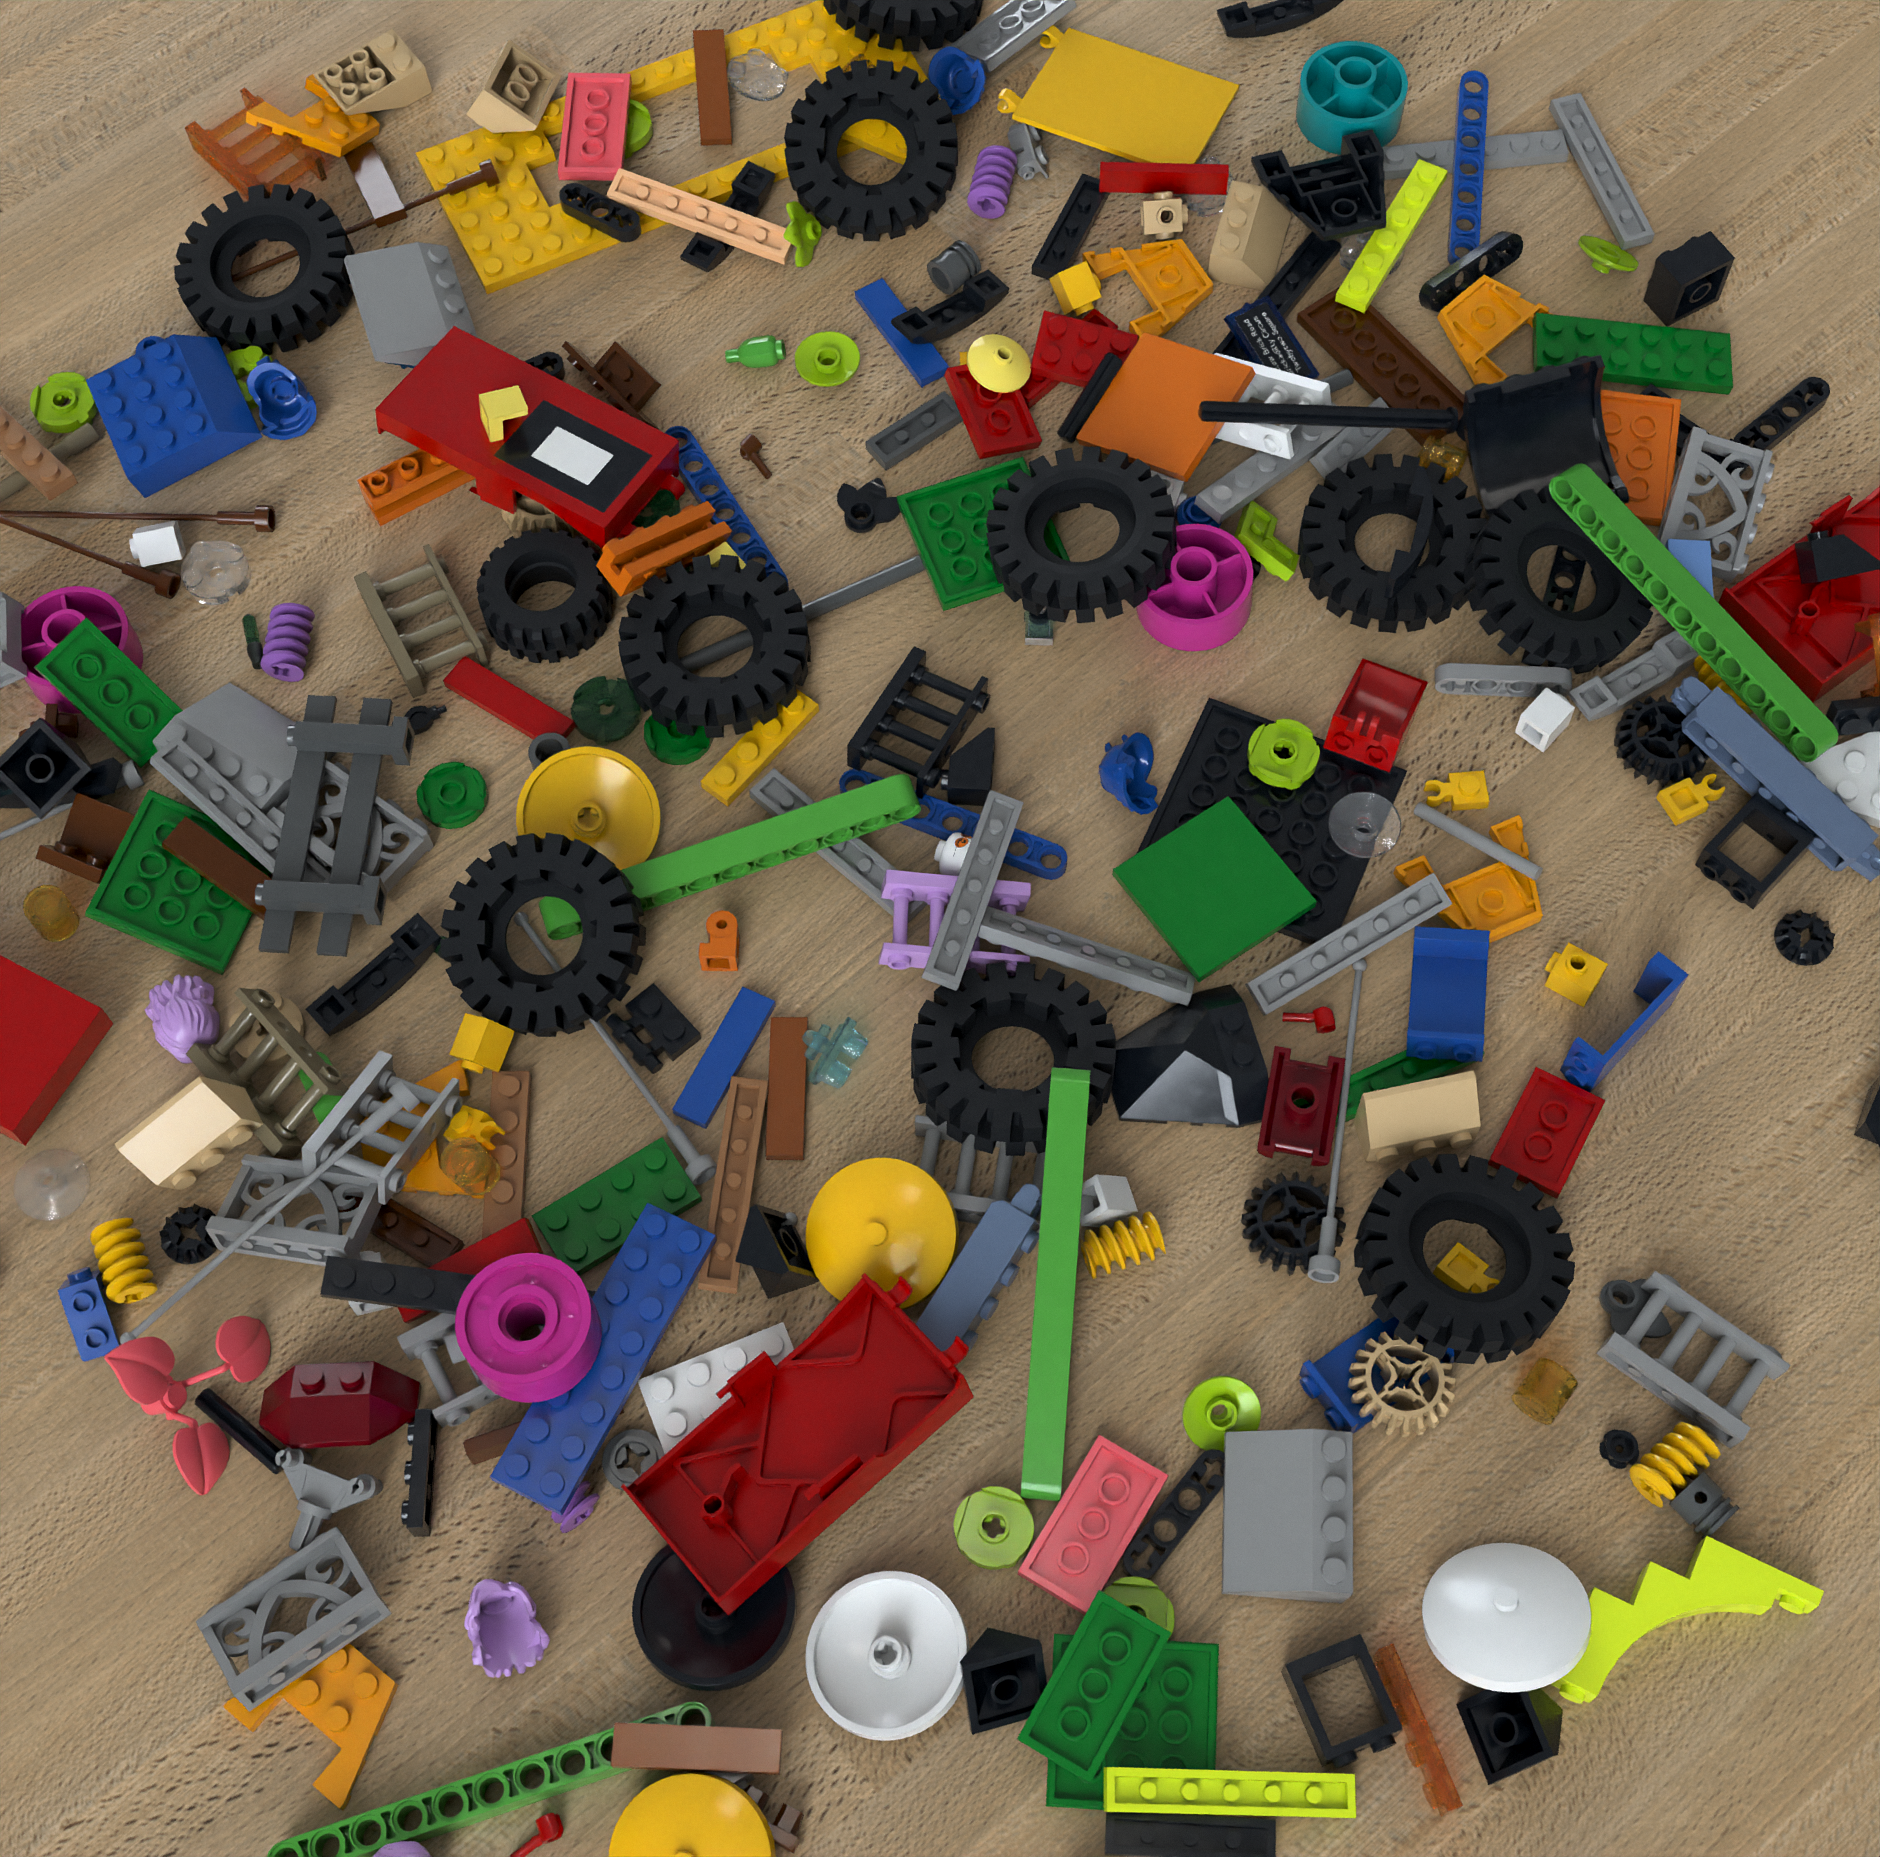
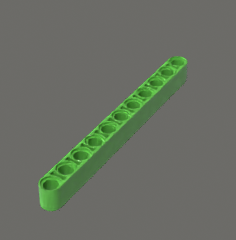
M1582 463L1575 464L1551 479L1549 491L1554 501L1796 758L1803 762H1812L1837 743L1838 732L1833 723L1590 467Z
M897 774L621 871L634 886L631 891L640 898L644 912L908 820L921 811V806L910 777L906 774ZM549 896L540 900L538 903L548 938L562 940L583 933L580 917L568 902Z
M1051 1068L1020 1496L1023 1499L1060 1501L1090 1085V1070Z
M695 1701L628 1722L685 1725L686 1720L690 1716L700 1714L705 1717V1726H715V1721L708 1708L702 1703ZM614 1728L280 1841L269 1850L267 1857H285L290 1852L295 1851L298 1857H323L324 1844L331 1838L336 1837L339 1839L340 1849L335 1857H372L384 1845L401 1841H416L420 1843L632 1769L612 1768L611 1761L606 1760V1748L609 1744L613 1743ZM574 1755L584 1756L585 1765L583 1770L577 1775H567L565 1765L568 1759ZM533 1769H543L545 1775L543 1783L536 1789H527L525 1786L527 1774ZM495 1782H501L504 1786L503 1796L495 1803H487L485 1800L486 1789ZM454 1796H461L463 1807L460 1813L454 1817H446L445 1805L447 1801ZM413 1810H420L422 1813L420 1826L413 1831H406L404 1828L405 1817ZM372 1824H379L381 1827L380 1838L376 1843L366 1846L363 1840L365 1830Z

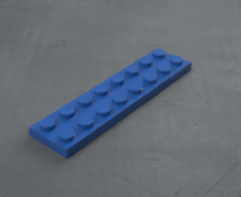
M646 1204L592 1298L598 1310L602 1327L601 1345L593 1366L586 1376L566 1393L550 1400L533 1402L490 1475L492 1481L563 1516L716 1242V1235L652 1204Z

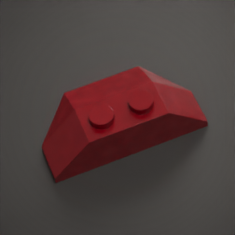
M375 1361L294 1365L264 1390L259 1425L290 1449L372 1445L392 1434L405 1423L409 1424V1422L415 1421V1409H419L421 1384Z

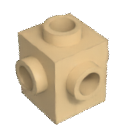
M1173 191L1154 192V198L1139 199L1140 224L1143 234H1155L1156 239L1175 238V232H1183L1182 224L1188 222L1187 204H1182L1180 197L1173 196ZM1167 210V217L1161 220V213Z

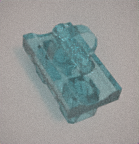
M847 1017L843 1024L838 1025L830 1040L827 1037L832 1029L825 1024L821 1025L818 1032L813 1030L805 1031L802 1040L809 1047L804 1056L813 1061L818 1052L822 1053L808 1076V1081L814 1085L823 1081L838 1089L844 1085L852 1069L837 1061V1056L842 1051L857 1060L869 1042L858 1031L854 1030L857 1024L856 1021Z

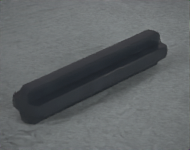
M1108 352L1101 360L1057 431L1059 437L1069 443L1075 441L1076 436L1120 369L1122 361L1118 356Z
M206 1388L196 1397L195 1405L274 1474H279L283 1470V1467L278 1466L275 1462V1456L281 1449L213 1390Z

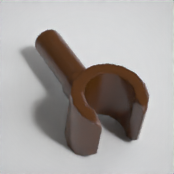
M749 434L740 443V455L747 461L751 460L764 478L769 479L772 473L757 454L762 449V444L753 434Z

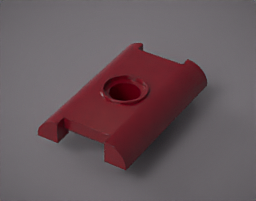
M1275 1046L1257 1151L1259 1154L1272 1159L1274 1151L1312 1158L1310 1166H1326L1330 1161L1346 1059L1329 1056L1327 1066L1291 1060L1290 1048ZM1304 1099L1311 1106L1305 1109L1299 1108L1293 1103V1100Z

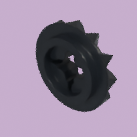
M1800 909L1795 913L1786 914L1775 928L1774 941L1777 949L1786 959L1795 964L1804 966L1819 964L1828 958L1834 948L1835 934L1831 933L1829 929V921H1822L1817 917L1816 912L1808 914L1803 913ZM1808 928L1810 929L1809 932H1811V939L1803 947H1800L1802 942L1800 941V934Z
M196 1204L193 1207H178V1211L171 1217H166L163 1230L159 1231L161 1247L166 1255L173 1261L186 1265L196 1264L210 1257L217 1247L205 1227L210 1217L216 1215L209 1208L206 1209ZM197 1225L195 1231L198 1233L201 1241L196 1238H187L183 1241L185 1236L180 1228L187 1227L192 1229Z

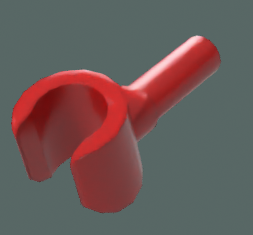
M1325 1006L1307 1013L1283 1012V1022H1314L1317 1033H1330L1336 1029L1333 1012Z
M549 1813L536 1819L539 1834L531 1837L529 1841L514 1851L510 1857H525L542 1844L560 1839L564 1829L559 1814Z

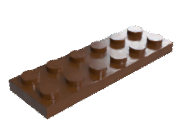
M1338 287L1298 313L1296 322L1344 369H1349L1353 378L1374 399L1381 397L1389 408L1447 410L1451 406L1455 407L1458 411V421L1462 417L1465 396L1371 304L1366 312L1362 313L1336 302V293L1340 288ZM1405 429L1424 449L1448 434L1445 430Z

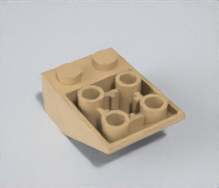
M393 29L314 73V77L346 115L407 107L433 92L425 66Z

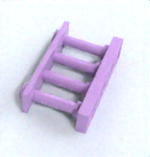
M886 870L882 883L881 898L891 899L894 902L892 943H883L878 964L888 965L890 968L897 970L909 967L925 968L944 916L945 905L949 903L958 876ZM996 880L987 906L1016 915L1018 911H1024L1030 898L1031 883ZM911 901H924L930 905L929 946L907 945L908 904ZM976 936L964 971L975 968L977 973L986 974V964L1005 962L1007 975L1015 976L1017 962L1029 963L1030 956L1016 954V949L1001 945V953L980 951V937Z

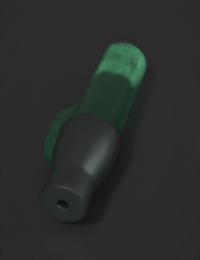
M246 614L242 618L248 656L252 661L253 668L261 669L260 663L263 656V646L260 642L256 619L254 616Z

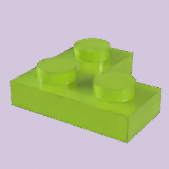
M1252 500L1242 510L1234 537L1245 547L1249 556L1263 564L1270 574L1279 576L1287 582L1295 573L1299 555L1273 536L1278 519Z

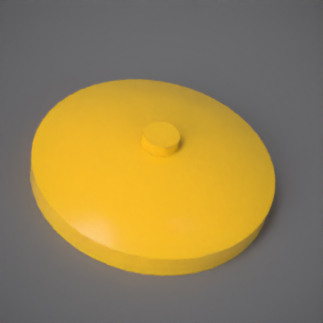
M600 747L570 748L554 754L543 761L526 780L520 792L516 808L518 836L534 833L540 838H545L546 833L564 835L571 841L578 839L608 858L619 870L646 862L656 845L660 830L659 801L654 787L646 774L627 757Z
M869 1158L841 1169L820 1189L812 1203L807 1218L806 1249L815 1275L826 1290L839 1301H842L862 1279L861 1276L864 1273L872 1281L875 1280L884 1291L892 1289L897 1284L899 1277L902 1276L912 1287V1293L909 1298L899 1306L902 1310H906L930 1297L939 1288L954 1264L959 1244L957 1215L953 1203L942 1185L922 1168L899 1159Z
M691 1772L661 1779L646 1787L631 1800L614 1828L608 1857H776V1850L772 1832L764 1814L744 1790L719 1776Z

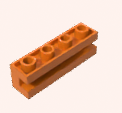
M418 449L357 481L366 505L379 525L382 526L472 481L476 477L422 449Z
M708 501L697 506L690 504L683 508L679 514L672 517L668 515L663 516L652 526L647 528L643 526L638 527L623 539L614 538L607 542L602 548L603 553L596 567L619 596L622 597L642 588V585L653 575L660 579L666 577L665 568L681 561L685 568L693 564V557L704 556L727 541L732 530L725 521L716 525L710 522L716 510Z

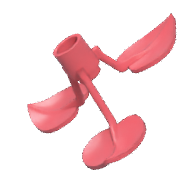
M237 1316L225 1321L220 1326L215 1341L216 1351L225 1363L182 1381H174L169 1375L175 1364L174 1353L165 1341L156 1337L132 1339L117 1346L104 1357L114 1370L125 1393L133 1401L139 1403L145 1413L149 1415L165 1413L167 1420H177L189 1426L179 1429L175 1433L173 1456L184 1480L199 1496L207 1494L225 1470L229 1460V1444L224 1432L216 1424L204 1423L198 1427L196 1419L178 1413V1410L182 1408L187 1400L185 1388L221 1374L229 1368L234 1379L240 1383L249 1382L259 1377L268 1364L271 1350L269 1334L265 1325L259 1319Z

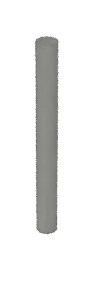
M1419 802L1414 809L1416 816L1535 881L1540 877L1543 870L1542 867L1423 802Z

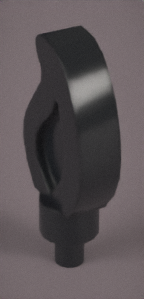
M435 705L429 708L426 706H415L404 717L409 718L413 731L417 735L427 731L432 726L434 720L441 718L439 714L447 712L445 705L438 708Z

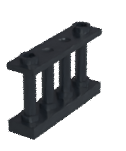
M914 646L848 743L847 766L860 771L867 760L872 761L876 759L916 777V795L918 798L923 799L929 788L934 789L939 783L943 766L978 712L982 714L986 710L991 697L987 693L988 678L982 676L973 690L929 672V668L926 667V651ZM926 685L965 703L957 715L912 696V692L916 686ZM908 709L943 724L948 729L941 740L896 721V716L900 710L905 711ZM893 734L932 753L926 763L922 765L879 746V742L884 735Z

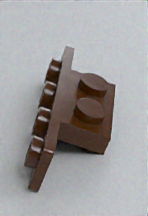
M567 341L564 342L562 347L570 354L567 360L579 371L582 372L585 369L590 374L586 379L599 391L602 392L605 389L610 394L606 399L615 408L621 411L625 409L630 416L659 430L641 411V408L659 389L661 384L622 345L615 341L600 360L594 364L581 350Z

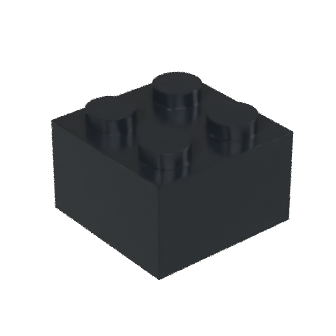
M1711 231L1700 237H1692L1684 245L1672 251L1667 250L1658 256L1643 301L1663 324L1668 327L1719 300L1735 257Z

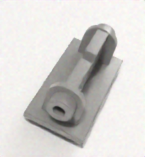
M1026 123L1010 126L1007 136L1012 151L1017 154L1016 167L1018 175L1023 177L1024 180H1030L1036 173L1041 171L1046 179L1049 178L1045 164L1049 163V159L1042 145H1039V140L1042 139L1039 128L1027 125Z

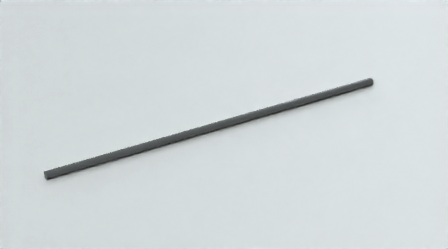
M1344 369L1319 381L1329 383L1330 393H1333L1353 384V376L1349 369ZM1215 438L1211 445L1223 440ZM916 555L803 604L802 609L805 611L807 622L925 571L920 556ZM746 629L679 659L688 671L693 672L753 646V638L749 630Z

